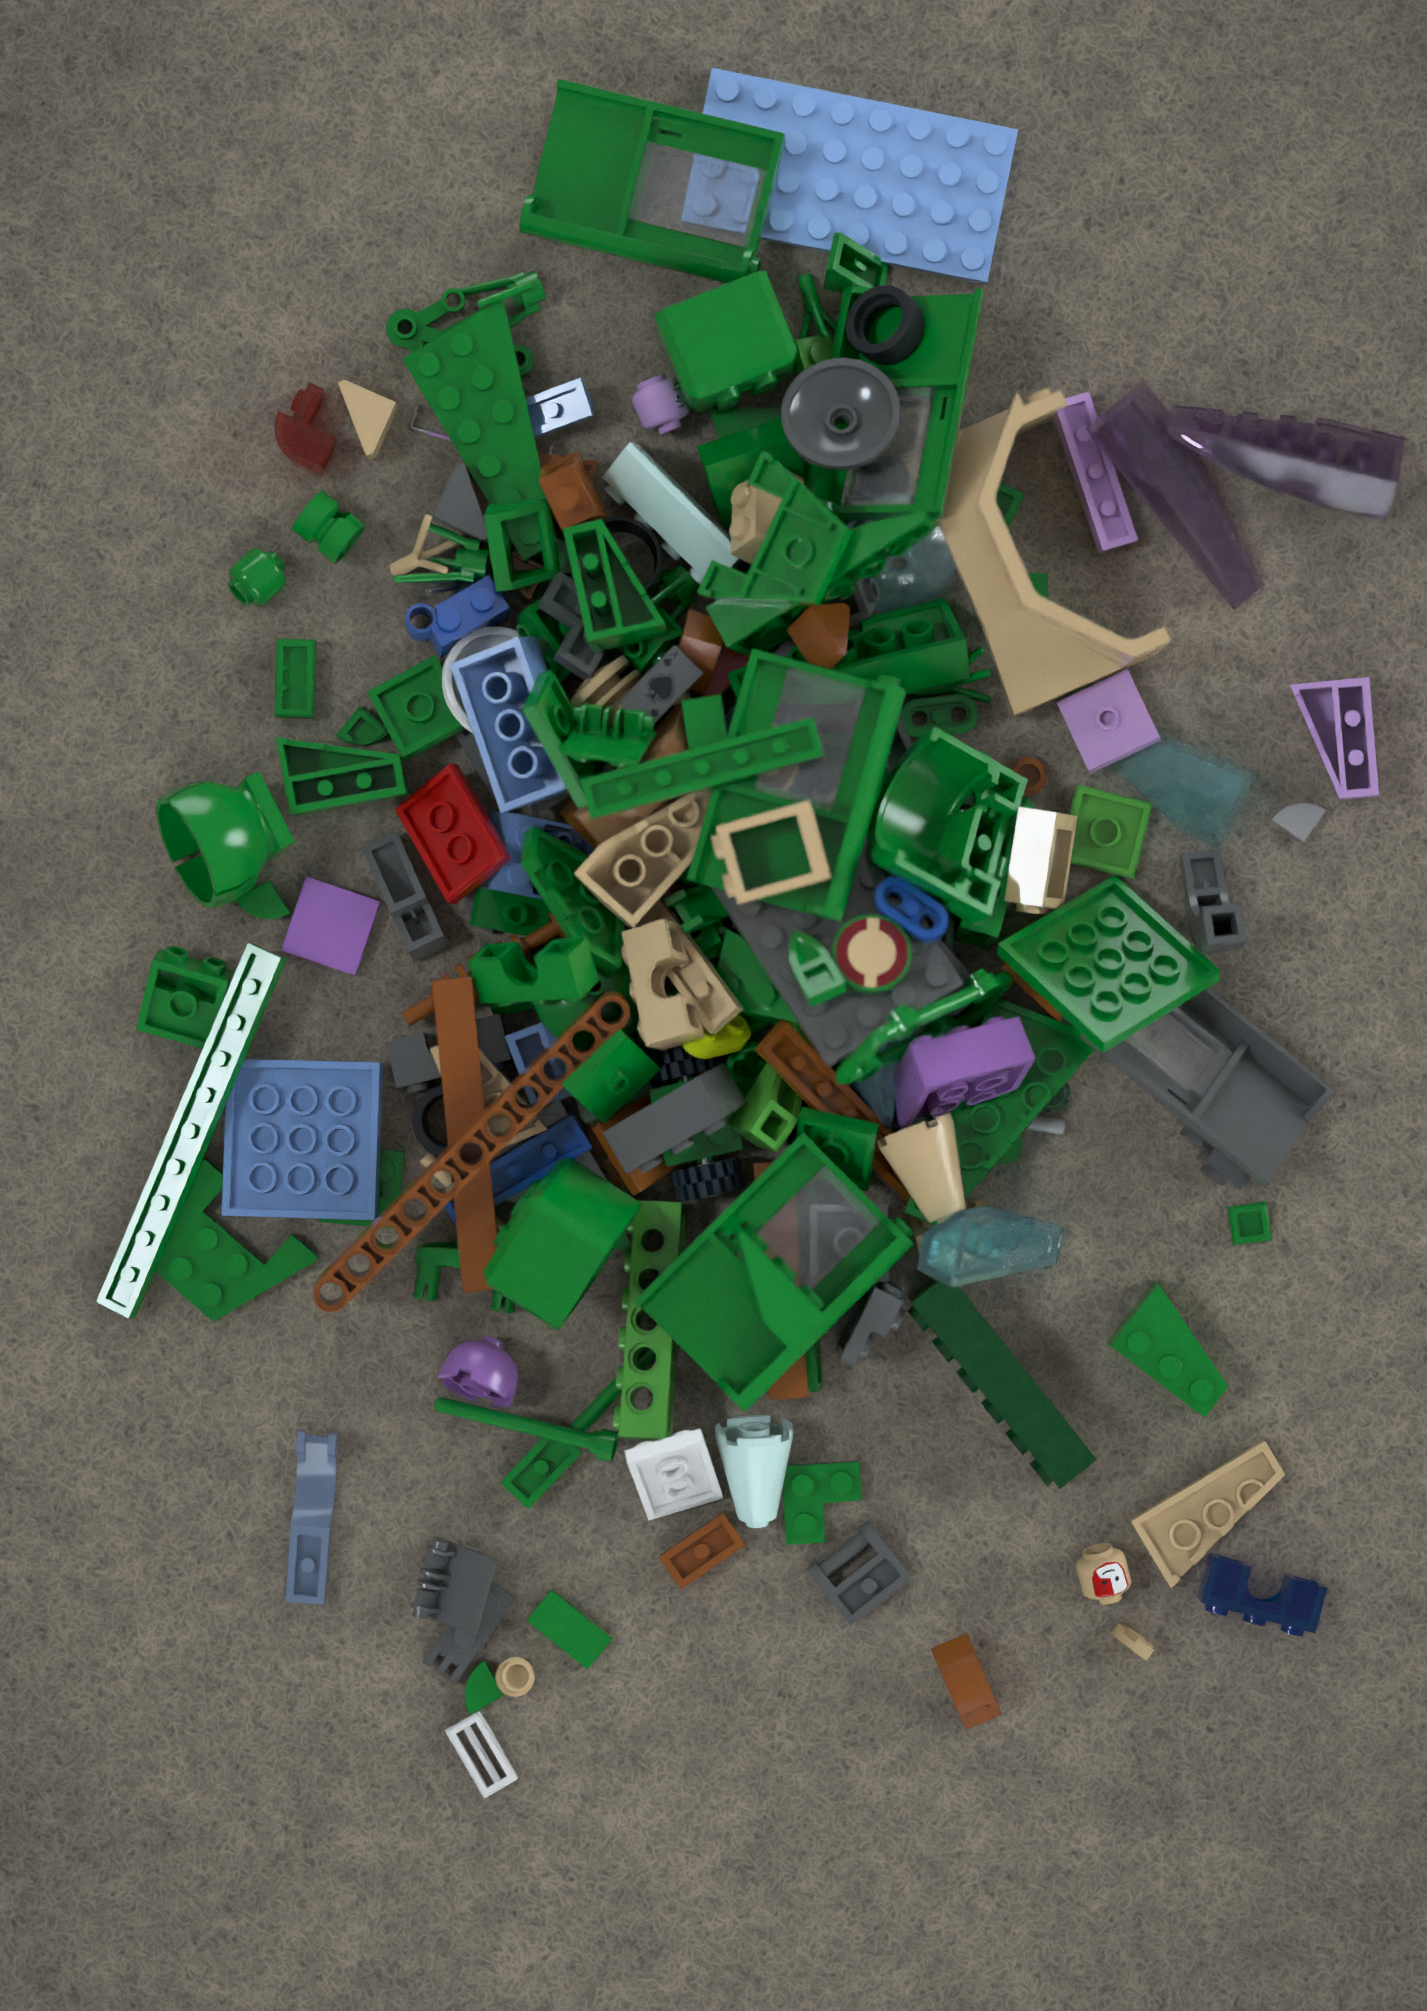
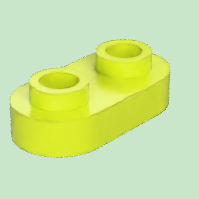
M737 1014L716 1034L709 1033L703 1026L704 1038L682 1044V1046L688 1053L701 1059L730 1054L743 1049L751 1036V1029L746 1020Z

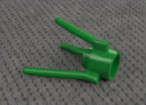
M534 270L523 274L521 271L510 277L459 288L464 295L507 286L506 290L478 300L477 306L484 307L507 298H511L515 308L523 306L522 310L508 320L510 330L527 316L540 311L537 303L546 300L543 286Z
M430 523L429 531L465 546V549L457 548L455 559L440 557L428 559V561L454 568V572H447L446 574L420 573L395 575L393 580L396 583L442 581L473 583L474 579L481 580L486 577L489 549L480 548V540L466 538L439 525Z
M678 564L671 571L666 568L656 577L654 584L649 590L657 587L659 592L650 600L654 607L664 599L671 605L678 601V605L670 614L671 618L676 622L683 611L695 601L691 594L699 587L692 576ZM647 581L646 583L642 584V586H643V587L646 586L649 581Z

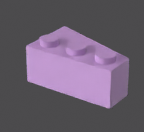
M1369 677L1291 684L1290 687L1339 799L1350 800L1380 797Z

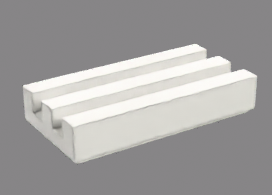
M480 1710L445 1729L446 1734L484 1799L518 1779V1775ZM475 1722L507 1775L502 1779L471 1727ZM464 1730L494 1783L487 1786L458 1736V1732Z

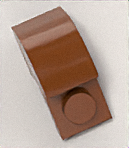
M967 1633L931 1648L966 1730L1001 1715V1711Z

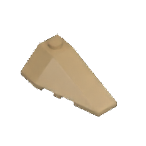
M713 787L689 793L604 841L573 874L625 925L634 927L692 862Z

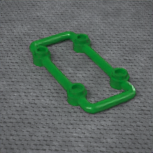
M980 969L965 980L966 988L918 1010L908 1008L906 1004L898 1006L887 1015L886 1019L889 1023L880 1026L870 1033L835 1073L836 1082L841 1085H846L853 1081L861 1083L872 1077L881 1068L901 1060L913 1040L923 1036H932V1039L946 1036L949 1031L957 1027H971L1009 989L1013 983L1012 974L1002 971L993 975L991 972L986 973L984 969ZM971 1002H974L967 1011H965L963 1014L953 1018L952 1015H946L947 1013H950ZM923 1024H925V1026L928 1029L883 1051L875 1053L876 1050L888 1040H891L893 1038L901 1040L910 1035L911 1033H913L917 1028H919Z

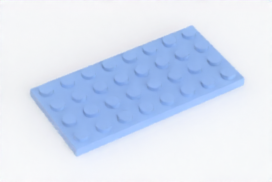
M712 68L703 114L785 134L783 153L761 236L762 240L830 253L834 233L841 232L879 256L882 262L891 266L987 285L1018 129ZM694 155L681 223L746 236L760 181V173L752 168Z

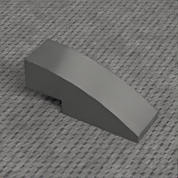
M395 831L361 847L389 912L414 962L450 946L398 832Z

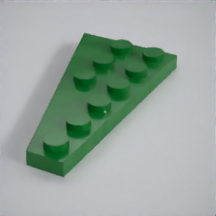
M1001 998L986 1012L981 1026L986 1021L995 1017L1003 1016L1007 1020L1019 1016L1034 1053L1035 1061L1018 1089L973 1106L967 1105L966 1101H962L958 1107L948 1112L951 1113L954 1121L965 1200L1095 1051L1079 1038L1081 1033L1076 1028ZM910 1196L904 1213L929 1223ZM937 1221L929 1223L931 1225L939 1227Z

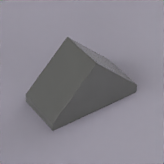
M464 463L458 464L432 516L435 521L472 539L480 540L482 544H487L485 521Z

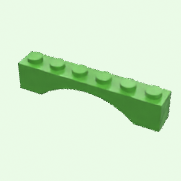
M793 1028L817 1053L804 1031ZM766 1063L744 1098L747 1104L737 1109L728 1126L755 1146L778 1153L798 1122L803 1099Z

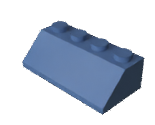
M516 637L451 663L450 667L500 812L506 813L568 793L566 786L522 711L538 675L548 671L537 638Z

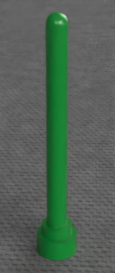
M439 1397L434 1401V1408L439 1413L587 1448L589 1453L596 1455L598 1460L612 1463L619 1441V1432L603 1428L601 1432L595 1430L592 1434L444 1397Z

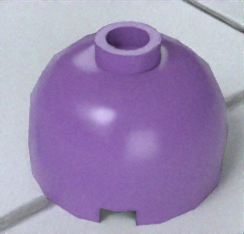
M484 1336L482 1341L468 1340L458 1344L448 1353L437 1376L438 1379L444 1378L442 1385L457 1395L477 1403L476 1396L493 1399L490 1407L507 1408L511 1405L519 1381L517 1365L512 1356L503 1350L505 1345L501 1341Z

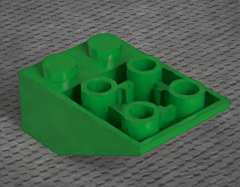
M737 1224L733 1227V1231L757 1313L763 1323L792 1352L826 1319L820 1310L825 1304L806 1283L799 1288L792 1281L797 1275L778 1255L771 1260L765 1253L769 1246L750 1226L743 1231Z

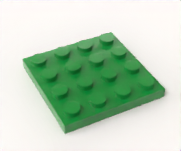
M1116 875L998 943L997 955L1102 1053L1219 982L1221 970L1201 954L1197 948Z

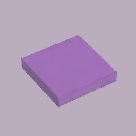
M306 876L281 951L356 976L381 901Z

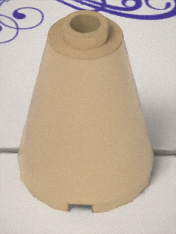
M951 1113L938 1116L930 1122L916 1124L877 1140L879 1149L929 1223L937 1221L938 1226L942 1227L961 1220L959 1212L965 1210L966 1206L954 1121Z

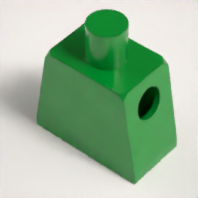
M1000 855L993 878L999 880L1000 884L991 916L974 924L959 917L954 932V941L987 951L991 950L999 937L1008 902L1004 901L1008 880L1005 876L1010 863L1009 859Z

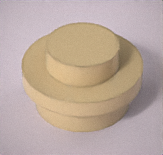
M519 1657L504 1660L498 1666L495 1674L497 1687L502 1693L510 1697H519L526 1694L532 1688L535 1680L534 1670L530 1663Z

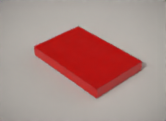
M450 763L394 809L449 904H457L512 859L458 764Z

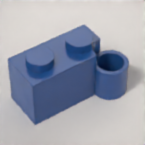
M488 575L435 606V610L425 603L412 605L406 613L405 629L407 634L416 641L429 639L440 658H443L449 654L450 650L460 639L484 627L498 626L507 621L509 606L500 592H496L495 584ZM424 615L432 623L428 628L417 629L413 627L410 621L414 616Z

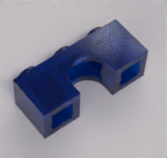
M1209 1552L1197 1596L1201 1603L1206 1604V1611L1227 1616L1229 1610L1244 1614L1243 1621L1259 1626H1265L1266 1621L1282 1624L1281 1631L1295 1636L1303 1637L1304 1631L1316 1633L1327 1592V1587L1323 1583L1284 1573L1281 1587L1275 1595L1264 1599L1256 1598L1250 1594L1248 1589V1579L1252 1568L1248 1563Z

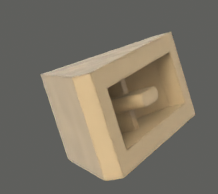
M347 380L340 381L338 385L366 457L369 461L375 459L395 417L398 406L396 402Z

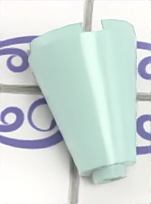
M745 1415L727 1419V1427L722 1428L720 1423L715 1426V1438L737 1518L745 1522L746 1526L750 1528L766 1527L769 1525V1521L777 1517L793 1439V1423L784 1418H781V1425L771 1423L770 1415Z

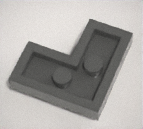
M559 571L553 577L537 607L570 628L553 660L583 680H586L592 676L605 650L592 652L587 642L574 580Z

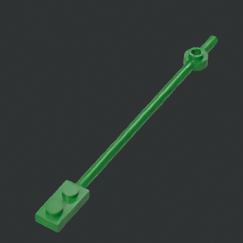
M810 1179L800 1189L804 1192V1200L796 1204V1216L808 1214L809 1204H816L817 1193L815 1188L822 1181ZM647 1349L640 1353L638 1366L641 1370H644L656 1358L652 1349ZM616 1377L568 1428L586 1432L621 1395L622 1390H617ZM541 1438L500 1483L529 1509L583 1451L578 1446Z

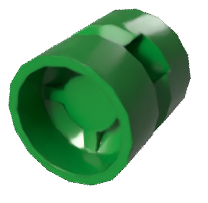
M322 490L302 510L291 530L309 544L317 542V550L332 563L337 564L358 541L366 525L349 511L341 513L340 504Z

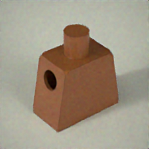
M578 450L541 468L539 482L562 531L565 527L609 518Z

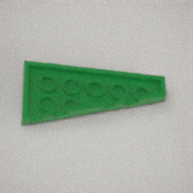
M501 300L402 359L489 505L547 498L539 482L541 472L540 460L504 300ZM536 512L507 520L509 538L524 562L542 552ZM554 527L555 538H556V543H557L558 540H557L556 531H555V527Z

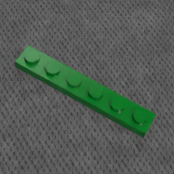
M813 716L580 779L589 815L591 820L819 759L824 757Z

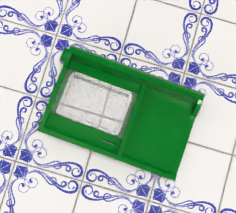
M558 79L556 100L532 195H527L521 211L520 233L723 283H729L760 271L761 259L756 258L783 153L784 133Z
M857 285L846 286L842 291L830 359H857L871 364L883 372L892 382L899 397L900 425L888 449L868 464L853 469L832 470L810 463L805 487L840 520H882L924 511L934 519H939L944 514L984 290L983 288H975V293L910 296L923 312L925 321L923 336L916 349L905 359L891 365H878L867 360L848 341L845 329L848 312L853 303L859 298L857 296H861L871 288ZM894 306L883 310L873 320L868 333L870 344H879L889 339L896 332L901 323V307ZM841 422L838 423L835 427L837 429L843 430L846 429L849 426V424Z
M752 648L726 740L814 716L824 757L713 787L687 879L726 891L722 875L729 872L725 858L717 859L711 836L718 834L716 826L811 799L832 878L755 900L823 919L842 922L906 695V690L900 687L901 681L878 674L877 680H865ZM796 814L730 833L746 891L812 873Z
M802 1133L634 1301L746 1412L914 1245L909 1239L914 1232L898 1216L891 1221ZM737 1224L743 1231L750 1226L769 1246L765 1253L771 1260L778 1255L797 1275L792 1281L799 1288L806 1283L825 1304L820 1310L826 1319L792 1352L763 1323L757 1313L736 1237L734 1236L733 1227Z

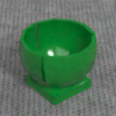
M260 772L245 777L236 787L209 781H197L175 787L157 798L156 819L161 839L171 863L201 850V855L174 867L188 892L203 907H220L234 902L254 887L265 864L278 858L295 842Z

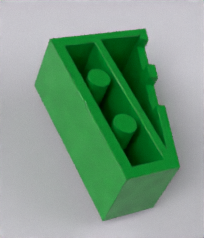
M276 737L289 813L294 817L410 796L403 759L399 754Z

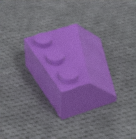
M999 1016L986 1021L977 1028L969 1029L968 1026H961L952 1029L946 1036L932 1039V1036H923L913 1040L893 1074L897 1119L900 1131L913 1126L914 1119L931 1114L935 1120L938 1116L948 1114L949 1111L958 1107L962 1101H966L967 1105L973 1106L1018 1089L1035 1061L1034 1053L1019 1016L1005 1020V1017Z

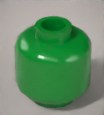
M253 548L230 567L228 572L230 579L227 583L228 588L243 605L248 607L252 604L261 607L286 586V578L283 573L286 565L275 552L270 550L266 553L263 550Z

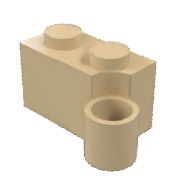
M789 471L804 485V479L801 476ZM748 480L737 485L731 496L732 524L730 535L731 555L752 565L782 499L752 487L748 484Z

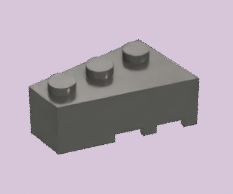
M721 1063L604 1131L603 1135L626 1174L638 1167L643 1174L662 1163L660 1154L671 1148L674 1155L695 1144L691 1137L692 1135L703 1130L706 1136L727 1125L723 1117L744 1106L747 1102L725 1064Z

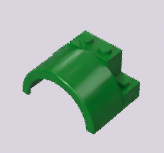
M934 727L919 737L903 754L888 776L877 798L868 830V850L871 859L879 867L942 900L944 909L972 924L990 917L1000 881L993 877L1009 817L1018 814V808L1021 806L1028 779L939 728ZM973 791L977 802L976 806L967 810H960L959 808Z

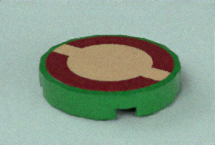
M869 914L857 916L843 925L835 936L831 956L846 986L853 991L872 995L885 993L903 980L908 973L912 951L910 939L900 925L888 917Z

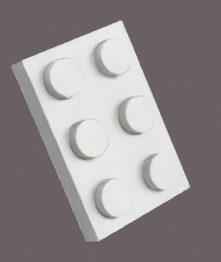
M701 1428L693 1431L683 1430L677 1432L672 1437L655 1442H642L634 1448L624 1451L648 1520L724 1499Z

